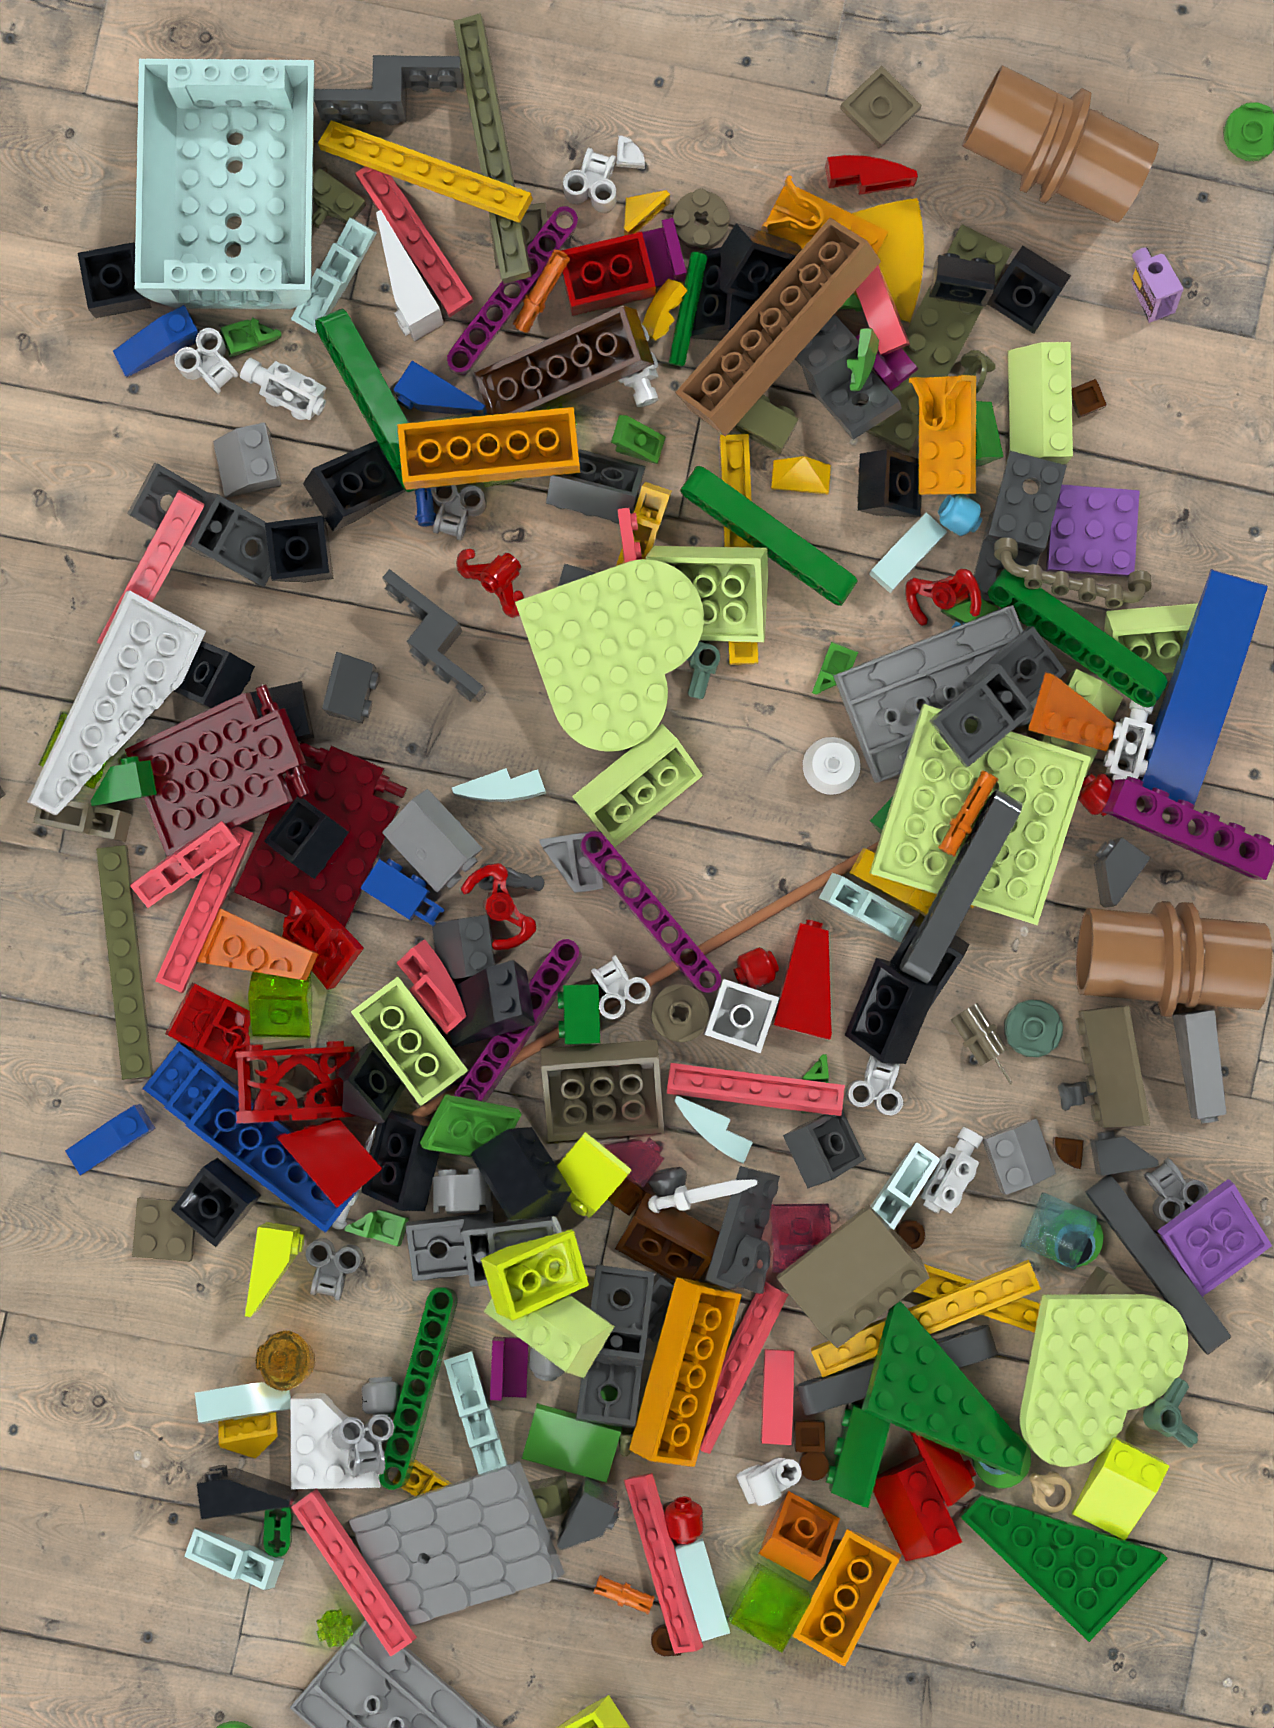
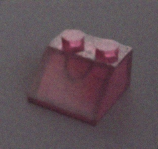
M640 1137L600 1143L632 1170L628 1176L642 1187H644L665 1159L661 1153L663 1147L650 1137L646 1141Z
M829 1204L771 1205L772 1271H784L831 1234Z

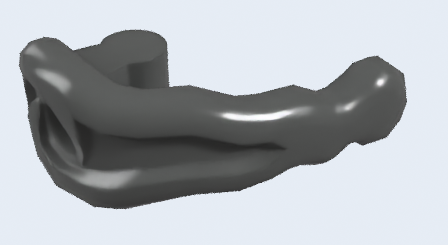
M506 867L508 870L506 887L533 888L535 891L543 889L545 882L542 876L530 877L528 874ZM488 876L478 882L479 887L484 890H491L493 877Z
M1063 1082L1058 1085L1061 1108L1064 1111H1068L1071 1106L1085 1104L1084 1097L1094 1095V1093L1088 1092L1086 1082H1076L1074 1084Z

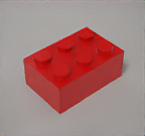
M642 231L561 250L570 258V261L562 271V277L572 316L655 296L656 286Z

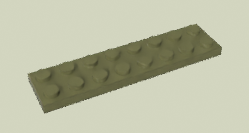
M961 224L947 253L959 255L960 259L971 261L973 258H981L987 260L988 264H994L996 283L1012 249ZM929 287L906 331L910 344L902 348L918 368L910 377L948 376L984 306L929 297ZM910 377L891 391L900 401L902 409L866 431L909 453L919 433V397L912 383H909Z

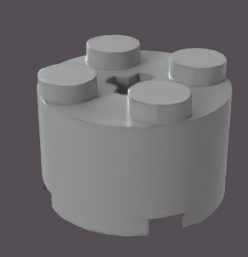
M454 1169L438 1170V1176L433 1177V1213H440V1208H445L447 1213H480V1207L486 1206L487 1212H492V1190L479 1169H468V1175H457V1171Z

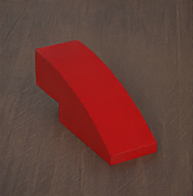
M870 156L827 157L825 164L829 188L857 184L859 195L913 187L918 178L916 170L896 162Z

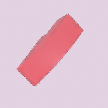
M877 265L856 289L868 325L879 339L878 350L880 355L885 356L910 343L881 269Z
M423 940L409 950L396 964L414 984L409 989L410 992L441 1029L448 1034L466 1018L465 1010L447 969L428 942Z
M764 1350L761 1407L762 1444H792L794 1351Z

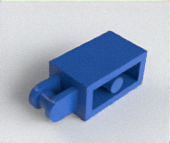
M388 858L386 863L379 859L360 889L411 921L416 915L430 925L435 926V919L445 909L427 898L431 892L425 888L427 882L415 874H412L411 878L401 873L403 867ZM424 902L430 905L425 915L419 912Z

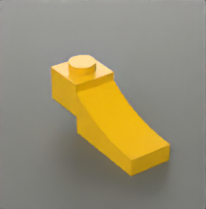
M644 482L634 510L638 530L633 531L634 542H640L642 559H646L647 554L654 546L672 490L648 482ZM623 547L621 548L616 566L625 563Z
M863 848L850 874L926 916L937 894L870 874L875 853L867 848Z

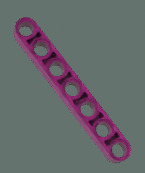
M568 206L557 208L527 247L529 261L537 265V272L532 277L504 284L502 281L447 355V363L453 373L464 375L473 368L521 304L524 297L536 284L553 250L550 252L541 250L539 242L544 238H550L555 243L554 249L561 250L577 228L578 217L572 208ZM561 215H567L572 219L573 223L569 228H561L557 225V218ZM515 284L520 288L521 292L518 297L509 298L504 293L505 287ZM497 307L503 312L502 319L497 322L489 320L487 312L490 308ZM475 330L482 331L486 336L485 341L480 345L473 344L469 339L470 334ZM458 353L465 354L469 359L468 364L463 368H457L452 364L453 357Z
M600 832L587 833L580 844L581 852L692 985L703 993L717 990L721 983V975L607 838ZM594 837L601 841L602 849L600 852L590 853L587 850L586 841L589 838ZM616 860L620 864L621 870L618 875L611 876L606 873L604 866L607 861ZM633 882L638 885L639 895L636 898H628L624 894L623 888L626 883ZM651 904L657 908L658 916L655 920L649 921L644 918L642 910L645 905ZM665 927H672L677 932L676 940L673 943H666L662 939L661 933ZM685 949H690L695 953V962L690 966L684 965L680 960L681 952ZM704 971H708L714 976V984L709 988H704L699 982V977Z
M570 939L558 941L529 983L531 997L538 995L542 998L541 1006L533 1009L535 1025L525 1027V1030L520 1034L508 1032L492 1037L454 1096L463 1098L466 1093L473 1092L477 1101L486 1102L557 998L558 991L563 989V985L567 983L579 965L582 953L574 941ZM564 948H573L575 955L571 960L564 961L560 959V953ZM550 971H555L559 975L558 981L553 985L544 983V977ZM500 1044H507L509 1046V1053L504 1058H497L495 1055V1049ZM484 1068H490L493 1072L491 1080L481 1083L479 1081L480 1071Z

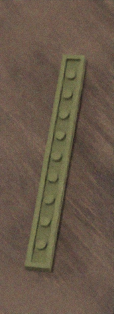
M481 13L453 22L481 172L483 176L515 187L484 19ZM489 212L503 283L506 284L532 277L522 220L518 223Z

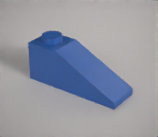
M183 305L157 318L113 350V353L127 378L177 353L178 350L195 344L199 330L186 306Z
M414 361L410 362L393 389L396 397H398L397 402L409 410H412L414 407L423 412L456 415L472 413V416H485L487 413L484 404Z
M133 1105L65 1150L79 1175H83L156 1128L142 1105Z

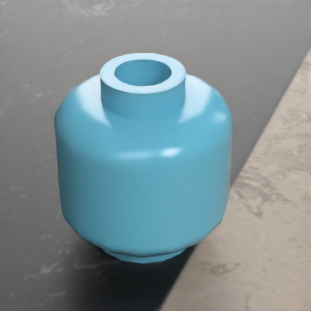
M964 494L948 495L939 507L940 524L959 536H964L970 531L974 533L982 523V518L980 517L981 506Z

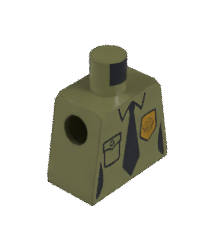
M566 1475L529 1482L543 1518L562 1515L571 1505Z

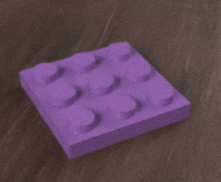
M1062 485L1048 536L1046 571H1064L1066 573L1128 577L1130 573L1134 572L1140 490Z
M1229 1179L1157 1230L1181 1269L1202 1297L1272 1247V1244L1238 1189Z

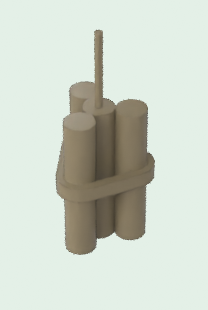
M976 1003L952 1018L953 1024L965 1041L963 1045L965 1048L969 1047L979 1065L982 1066L994 1059L1008 1082L1012 1084L1009 1076L996 1058L1005 1052L1007 1048L995 1031L997 1027L995 1024L991 1025L979 1004Z

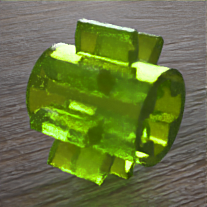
M340 1608L338 1610H327L322 1618L316 1621L319 1628L316 1631L319 1641L326 1640L328 1648L343 1646L348 1637L353 1636L351 1615L343 1616L342 1609Z

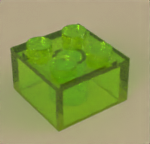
M757 1563L729 1613L730 1623L782 1653L809 1606L811 1597L807 1590Z

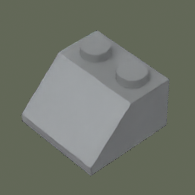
M265 422L236 428L213 441L225 498L282 486L271 433Z
M1037 1118L982 1136V1141L1001 1193L1005 1195L1033 1186L1056 1174Z

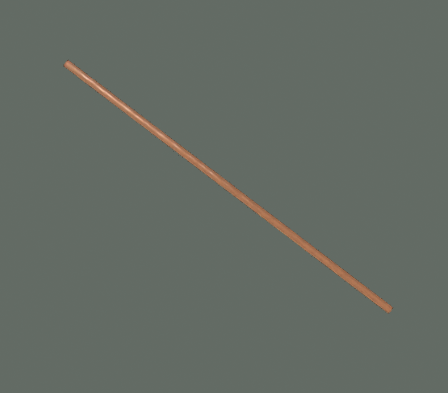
M879 841L867 847V849L876 853ZM861 852L697 947L704 955L717 949L826 885L832 873L842 876L851 871ZM692 950L680 956V960L684 965H689L696 959L695 953ZM671 961L643 977V979L651 987L680 969ZM635 983L630 987L629 994L631 997H634L646 990V988L641 983ZM610 998L605 1002L604 1009L608 1012L621 1003L618 999ZM559 1027L524 1046L509 1069L541 1051V1049L560 1040ZM487 1068L479 1073V1081L486 1083L491 1080L493 1076L492 1070ZM461 1084L409 1114L425 1118L436 1112L444 1095L454 1096Z

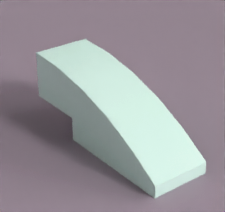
M925 513L875 565L869 575L891 593L941 540L947 531L929 514Z
M507 768L452 787L455 796L488 802H510L547 794L538 769L511 779Z
M835 873L831 874L819 896V899L900 943L914 919L912 915L873 892Z
M676 1095L675 1103L694 1129L711 1145L727 1156L744 1164L753 1142L726 1130L731 1119Z
M917 1142L901 1161L871 1204L876 1213L893 1230L907 1208L913 1204L940 1161L937 1156Z
M288 1379L238 1385L195 1393L198 1423L201 1424L229 1419L236 1420L291 1409Z
M194 1528L184 1556L233 1580L241 1579L263 1590L275 1588L284 1562L283 1558L272 1557L262 1549L199 1528Z
M703 1538L690 1544L675 1546L702 1642L729 1634L728 1621Z

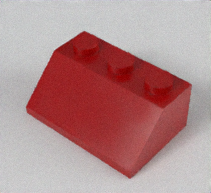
M910 1432L947 1507L954 1505L976 1486L972 1477L976 1476V1473L969 1459L963 1461L959 1452Z
M920 1454L877 1475L873 1493L905 1561L934 1556L962 1543V1539Z

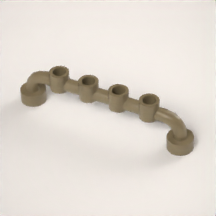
M1005 537L998 539L994 543L995 558L1001 561L1009 573L1024 578V585L1029 589L1040 588L1042 583L1051 585V591L1054 595H1066L1070 589L1078 591V598L1082 602H1091L1096 599V596L1105 598V605L1108 608L1115 609L1121 607L1123 602L1135 603L1140 601L1144 597L1145 592H1148L1152 587L1150 573L1143 570L1134 571L1128 575V589L1131 591L1128 592L1122 590V587L1117 584L1103 586L1096 584V581L1092 578H1082L1080 580L1070 578L1068 573L1064 571L1050 573L1042 571V568L1035 564L1026 567L1021 566L1013 560L1018 555V543L1016 540Z

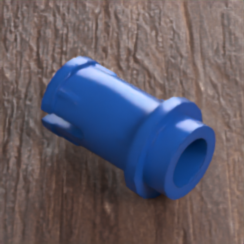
M425 488L415 490L417 506L415 520L422 527L434 525L437 514L434 513L431 488H427V492H425Z

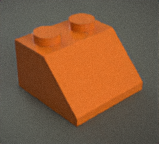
M788 1491L767 1529L758 1554L811 1582L826 1562L840 1518Z

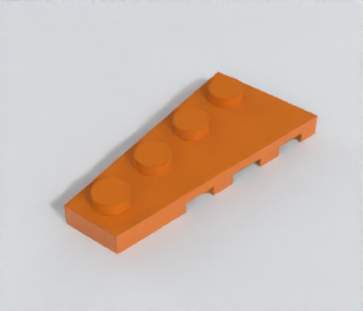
M1045 672L1028 730L1107 751L1113 739L1115 723L1057 676Z
M219 909L197 962L307 981L318 954L227 910Z

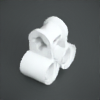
M588 148L581 171L572 170L564 177V195L568 202L581 204L590 197L592 206L596 211L601 213L610 212L616 205V187L610 181L616 156L611 155L607 157L594 153L593 149ZM573 183H580L584 186L578 192L569 189V186ZM601 191H606L610 193L611 197L607 200H600L596 195Z
M204 328L196 337L198 349L184 347L178 350L174 358L175 365L187 379L194 380L202 376L208 385L219 394L221 392L220 388L232 377L237 378L239 374L223 357L226 352V346L219 332L213 328ZM208 340H218L215 348L205 349V344ZM187 359H196V364L191 369L183 367Z
M616 955L612 957V961L599 969L593 968L591 970L602 990L606 992L599 1002V1009L607 1019L616 1020L623 1016L626 1010V1000L640 1005L645 1003L651 995L649 983L645 979L640 977L628 979L629 976ZM613 970H616L615 972L604 978L605 975L609 974ZM635 983H641L646 988L645 996L641 999H634L629 994L630 987ZM610 998L618 999L621 1003L620 1011L614 1015L608 1014L604 1009L605 1002Z
M870 1055L864 1081H853L846 1089L848 1101L857 1107H866L874 1100L875 1108L885 1115L897 1114L903 1106V1099L899 1092L893 1090L892 1087L896 1081L900 1064L881 1063ZM876 1067L887 1069L888 1072L877 1070ZM863 1085L868 1091V1096L864 1101L857 1102L853 1098V1090L857 1086ZM885 1094H893L896 1104L892 1109L885 1110L881 1105V1099Z
M775 1458L762 1466L755 1465L738 1473L736 1477L748 1504L757 1503L758 1506H762L781 1497L783 1490L795 1485L801 1478V1468L792 1459Z

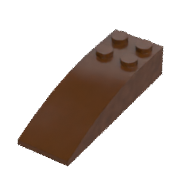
M622 305L481 369L474 374L488 415L538 411L554 407L653 365L654 361L637 310Z

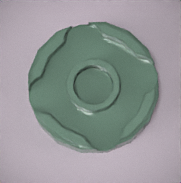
M1026 1000L1016 1004L1009 1011L1004 1021V1034L1008 1044L1015 1052L1026 1057H1041L1049 1054L1058 1046L1063 1036V1023L1052 1005L1042 1000Z

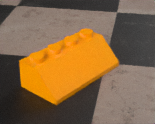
M847 1529L792 1637L845 1667L902 1554L875 1539Z

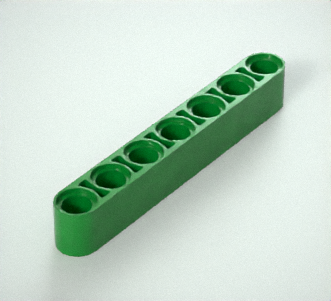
M339 309L317 318L315 326L320 339L398 480L406 490L402 479L397 424L408 423L405 415L348 313L344 309ZM409 489L406 491L410 493L416 489Z
M696 466L681 487L680 492L685 498L753 547L767 548V557L833 604L842 606L857 584L858 580L852 573L706 468Z
M1004 569L989 588L988 596L994 604L1001 609L1014 605L1021 623L1027 627L1033 626L1041 637L1138 705L1147 708L1153 707L1167 687L1168 680L1161 671L1041 587L1029 589L1024 585V578L1012 575Z
M447 1287L435 1288L427 1297L393 1421L394 1432L388 1439L384 1453L385 1470L383 1474H379L380 1483L388 1490H395L404 1486L411 1476L458 1303L456 1293ZM441 1292L446 1293L449 1297V1304L445 1309L439 1308L436 1304V1297ZM432 1321L438 1322L441 1326V1333L437 1338L430 1336L428 1332V1326ZM424 1350L430 1351L433 1355V1362L429 1367L424 1366L420 1361V1355ZM416 1379L422 1380L425 1384V1391L421 1396L416 1395L412 1389V1384ZM408 1408L415 1410L417 1413V1421L414 1425H410L405 1421L404 1413ZM399 1438H405L409 1443V1450L406 1454H402L397 1450L396 1442ZM391 1467H396L401 1472V1479L398 1483L392 1482L388 1477Z

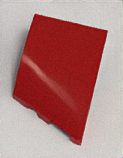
M297 890L291 891L289 899L292 901L289 916L284 918L282 937L317 953L318 955L311 971L327 990L334 989L363 951L364 947L339 921L321 906Z
M192 982L165 1035L238 1071L235 1052L245 1051V1045H250L249 1026L251 1011Z
M339 1118L325 1121L321 1125L307 1126L303 1130L289 1134L282 1133L276 1137L337 1208L382 1170L380 1165Z

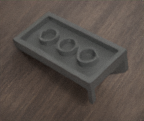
M743 1166L739 1167L736 1180H757L758 1183L740 1193L731 1195L706 1276L707 1281L728 1289L740 1287L759 1294L765 1292L766 1272L770 1265L771 1251L768 1242L761 1238L765 1225L770 1218L769 1211L773 1198L778 1191L780 1176ZM759 1260H762L763 1266L759 1269L757 1267V1262Z

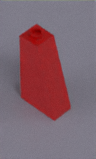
M806 919L805 924L799 923L772 1025L830 1040L832 1025L829 930L822 929L823 923Z

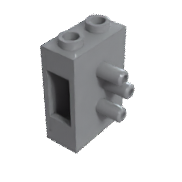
M429 789L414 797L382 832L436 892L446 885L449 889L456 885L462 879L459 873L462 870L465 873L478 862L475 858L476 855L483 849Z

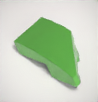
M380 1209L370 1212L358 1221L345 1226L344 1231L365 1238H373L394 1246H401L406 1230L405 1225L409 1218Z

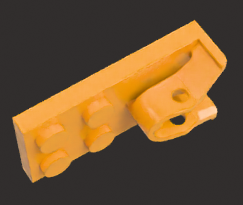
M790 175L786 177L784 187L761 228L762 232L796 242L803 249L828 219L832 218L868 241L877 255L888 235V231L795 186Z
M976 376L910 377L909 383H912L919 397V495L976 494Z

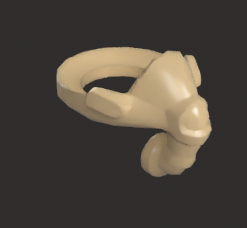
M1049 1471L1045 1475L1037 1473L1030 1475L1029 1481L1033 1488L1031 1497L1035 1504L1048 1513L1059 1512L1068 1505L1071 1499V1487L1063 1477L1059 1476V1473ZM1054 1485H1061L1065 1492L1063 1500L1058 1505H1048L1045 1495L1051 1496L1055 1491Z

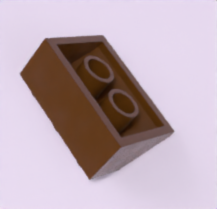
M646 1192L615 1250L674 1282L676 1277L699 1281L712 1260L720 1232L675 1207L660 1209L659 1213L652 1212L649 1209L648 1202L653 1195Z

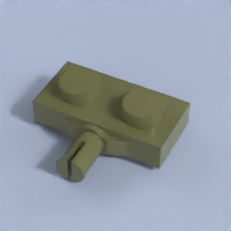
M318 168L313 175V201L318 209L312 216V225L315 224L316 228L320 227L327 216L338 218L347 224L349 218L355 219L365 207L366 201L321 168Z

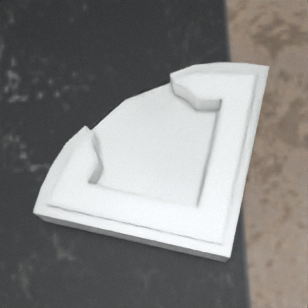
M618 136L616 167L645 169L644 155L639 147L631 139Z

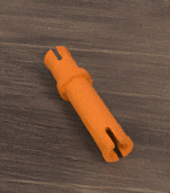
M557 249L553 250L549 261L542 270L530 294L524 297L522 309L513 321V325H516L515 327L518 330L528 333L536 317L544 311L546 307L545 302L570 261V258L564 252Z
M982 770L980 772V776L956 818L951 819L949 823L951 827L938 847L953 857L956 856L966 835L971 834L973 830L971 828L972 824L984 806L994 785L998 782V778Z

